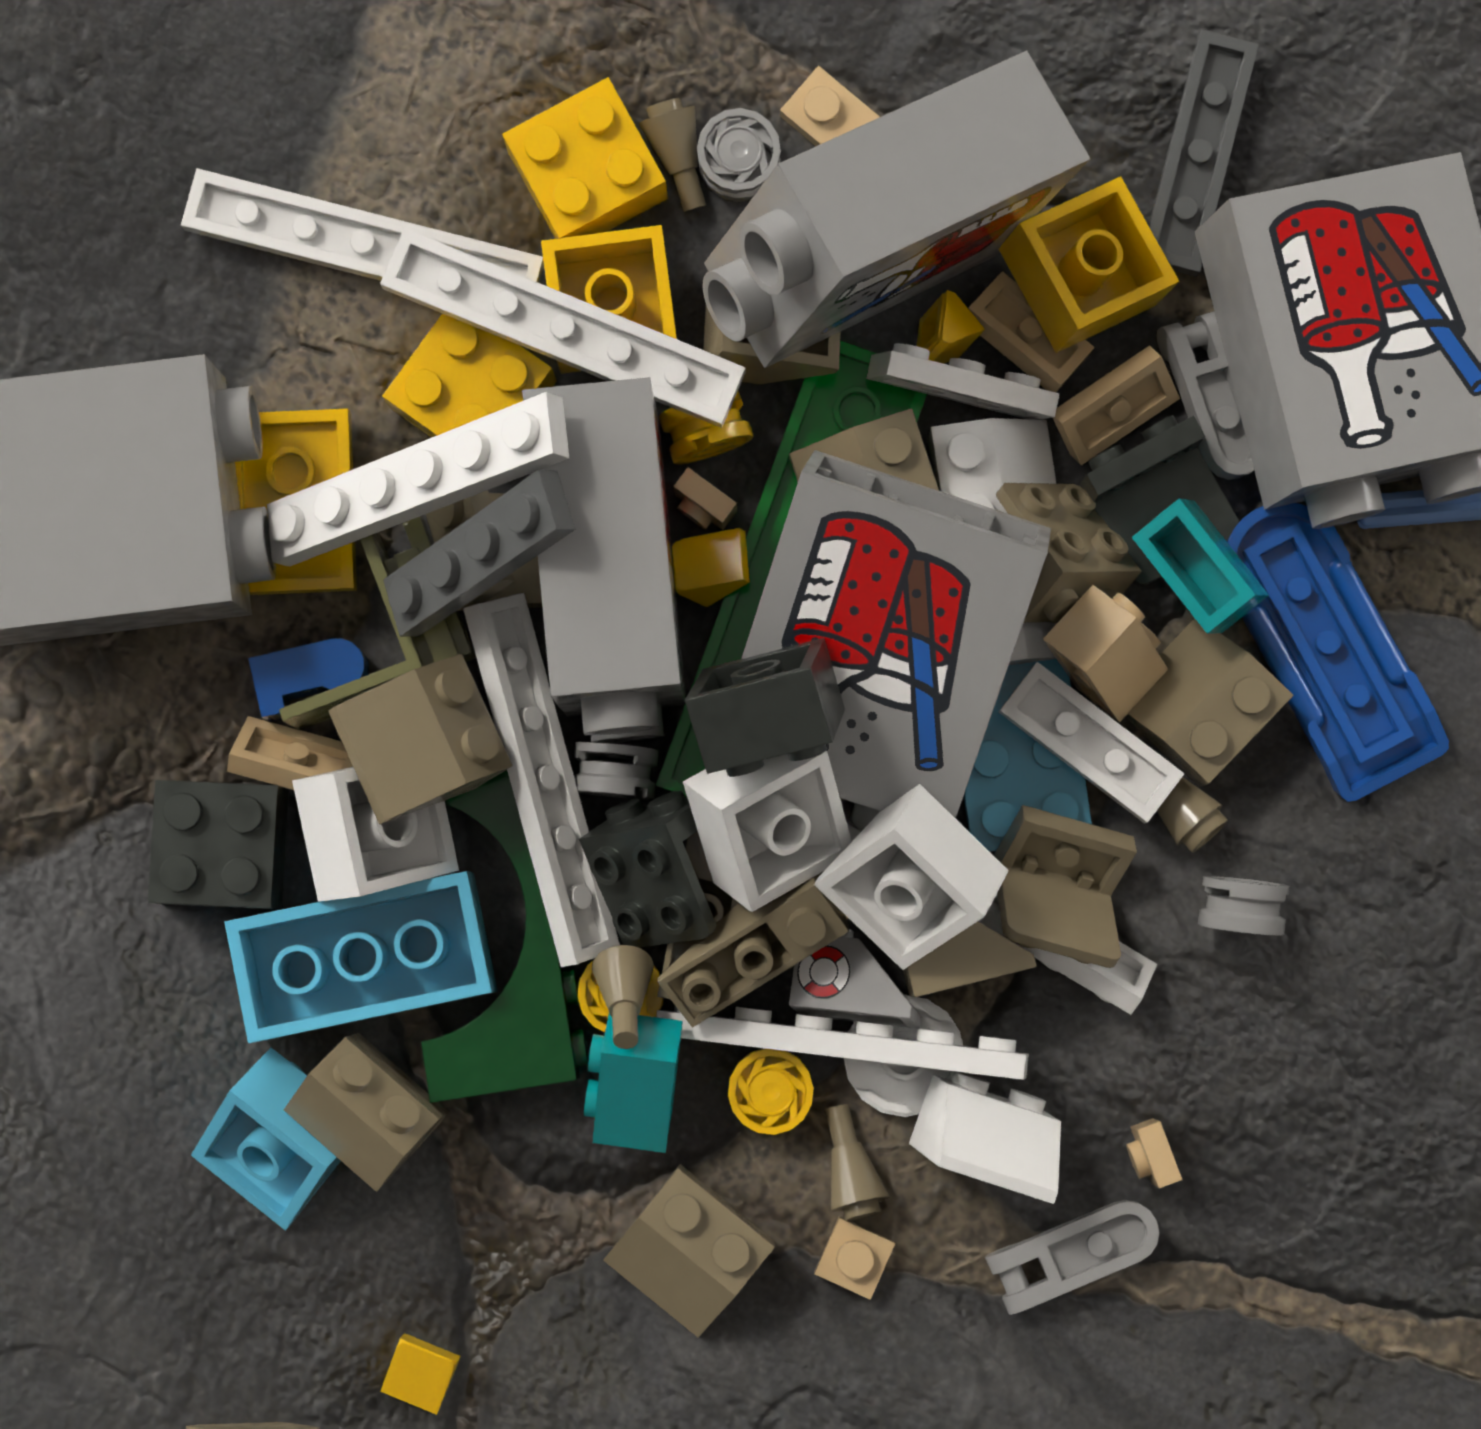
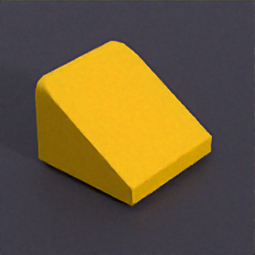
M740 528L684 538L672 545L675 589L683 597L708 607L750 582L746 534Z
M404 1333L399 1339L380 1392L437 1415L461 1356Z

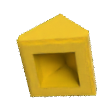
M947 290L920 318L916 346L930 351L928 360L944 364L949 362L950 358H959L985 329L958 295Z

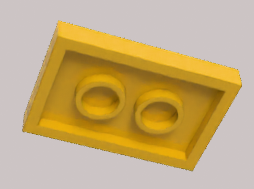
M324 409L259 412L263 444L262 458L235 462L240 509L264 506L267 509V504L353 470L352 419L350 410ZM355 541L290 567L276 563L275 580L248 583L250 595L357 591Z

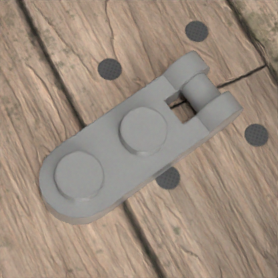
M1212 311L1196 316L1194 324L1184 327L1179 323L1160 327L1157 330L1159 350L1163 358L1169 362L1188 418L1194 416L1206 436L1198 447L1209 469L1217 477L1227 480L1240 479L1254 471L1215 312ZM1201 346L1206 350L1209 360L1197 364L1192 349Z
M1122 1200L1110 1203L1021 1242L1000 1248L985 1256L992 1275L999 1274L1006 1294L1002 1296V1300L1008 1314L1012 1315L1142 1261L1151 1255L1157 1246L1159 1228L1157 1220L1150 1210L1138 1202ZM1038 1258L1046 1278L1029 1284L1021 1264Z

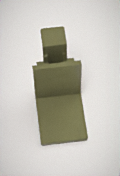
M423 515L403 523L412 548L395 554L393 558H389L379 532L360 539L406 661L279 709L283 722L303 730L331 719L328 711L333 707L411 670L461 653L466 664L477 659L459 611L454 612L419 637L399 636L383 579L433 545Z

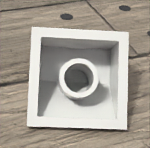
M827 751L800 761H790L788 754L765 759V765L761 769L735 777L727 776L726 769L707 774L705 769L683 781L713 883L751 912L823 872L852 842Z
M354 767L292 780L318 902L360 897L459 871L445 801L379 825Z
M918 784L880 811L824 870L814 885L904 970L984 918L1009 870L921 784Z
M955 1071L952 1080L933 1074L909 1144L938 1167L1054 1204L1058 1194L1061 1121L1043 1111L1046 1101L1015 1089H1011L1008 1099L988 1093L987 1090L990 1082L964 1072Z

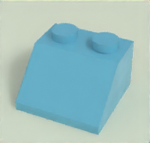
M270 1048L228 1092L191 1156L286 1231L341 1160L284 1111V1108L307 1075L295 1063L288 1061L273 1048Z

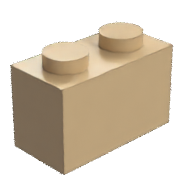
M1092 585L1043 640L1077 690L1120 723L1166 673L1168 668L1156 650L1161 644L1160 640L1150 629L1141 623L1145 618L1142 611L1121 593H1117L1111 599L1096 586Z

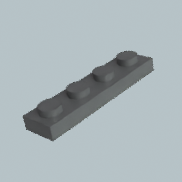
M1203 29L1200 30L1197 37L1148 225L1173 271L1194 277L1198 276L1202 266L1194 231L1216 212L1259 47L1257 43Z
M535 471L383 579L400 637H419L576 530L558 471Z

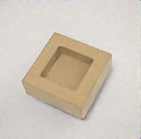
M689 467L673 486L675 496L682 500L677 509L703 529H706L712 522L724 530L737 513V503Z
M1152 1118L1130 1126L1135 1141L1126 1144L1138 1178L1141 1179L1149 1176L1151 1184L1158 1188L1181 1181L1182 1177L1161 1122Z
M839 1216L814 1274L871 1300L896 1243L854 1222L845 1221V1218Z

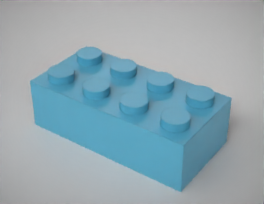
M469 871L421 880L360 897L320 901L224 922L248 1043L498 992L474 873Z

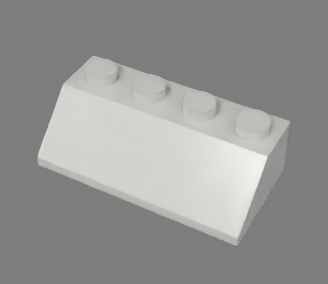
M989 418L933 426L930 429L928 446L931 466L938 489L941 492L1007 513L996 497V492L1004 483L1056 484L1047 420ZM1023 623L1009 665L1056 659L1043 638L1057 623Z

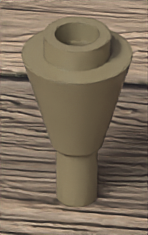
M674 98L647 107L646 110L649 118L638 124L670 176L673 175L683 211L688 212L706 206L695 169L698 167L695 106L683 107L681 99Z
M618 945L607 948L596 956L592 964L594 977L609 1014L612 1017L613 1043L621 1049L633 1048L638 1043L637 1016L640 1014L654 969L651 956L646 951L630 945Z
M843 1104L826 1109L825 1113L834 1146L831 1149V1212L843 1211L845 1221L857 1220L881 1213L879 1202L890 1198L862 1143L857 1141L849 1105Z

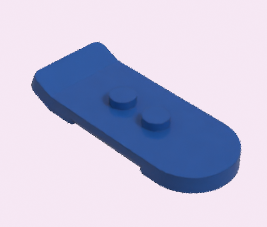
M1298 503L1266 510L1262 506L1246 515L1236 525L1227 542L1269 596L1245 614L1242 619L1274 677L1294 695L1288 703L1317 754L1333 790L1347 802L1356 801L1442 756L1449 749V740L1437 712L1417 675L1410 670L1350 561V554L1335 527L1312 529L1307 506Z

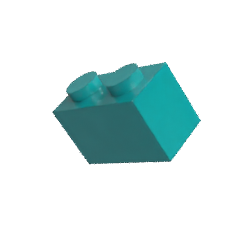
M1179 498L1132 536L1135 543L1207 634L1223 633L1269 596L1194 500Z
M609 1014L605 1035L593 1034L589 1054L588 1071L599 1073L598 1081L590 1079L588 1081L584 1106V1116L595 1118L592 1143L666 1153L673 1111L683 1021L638 1015V1043L633 1048L621 1049L613 1043L612 1017Z

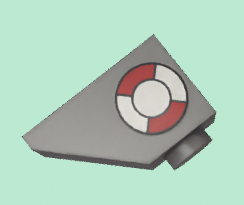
M849 929V932L794 965L789 1006L798 1014L827 1017L834 1020L860 1021L920 1029V1014L861 940L853 938V930Z

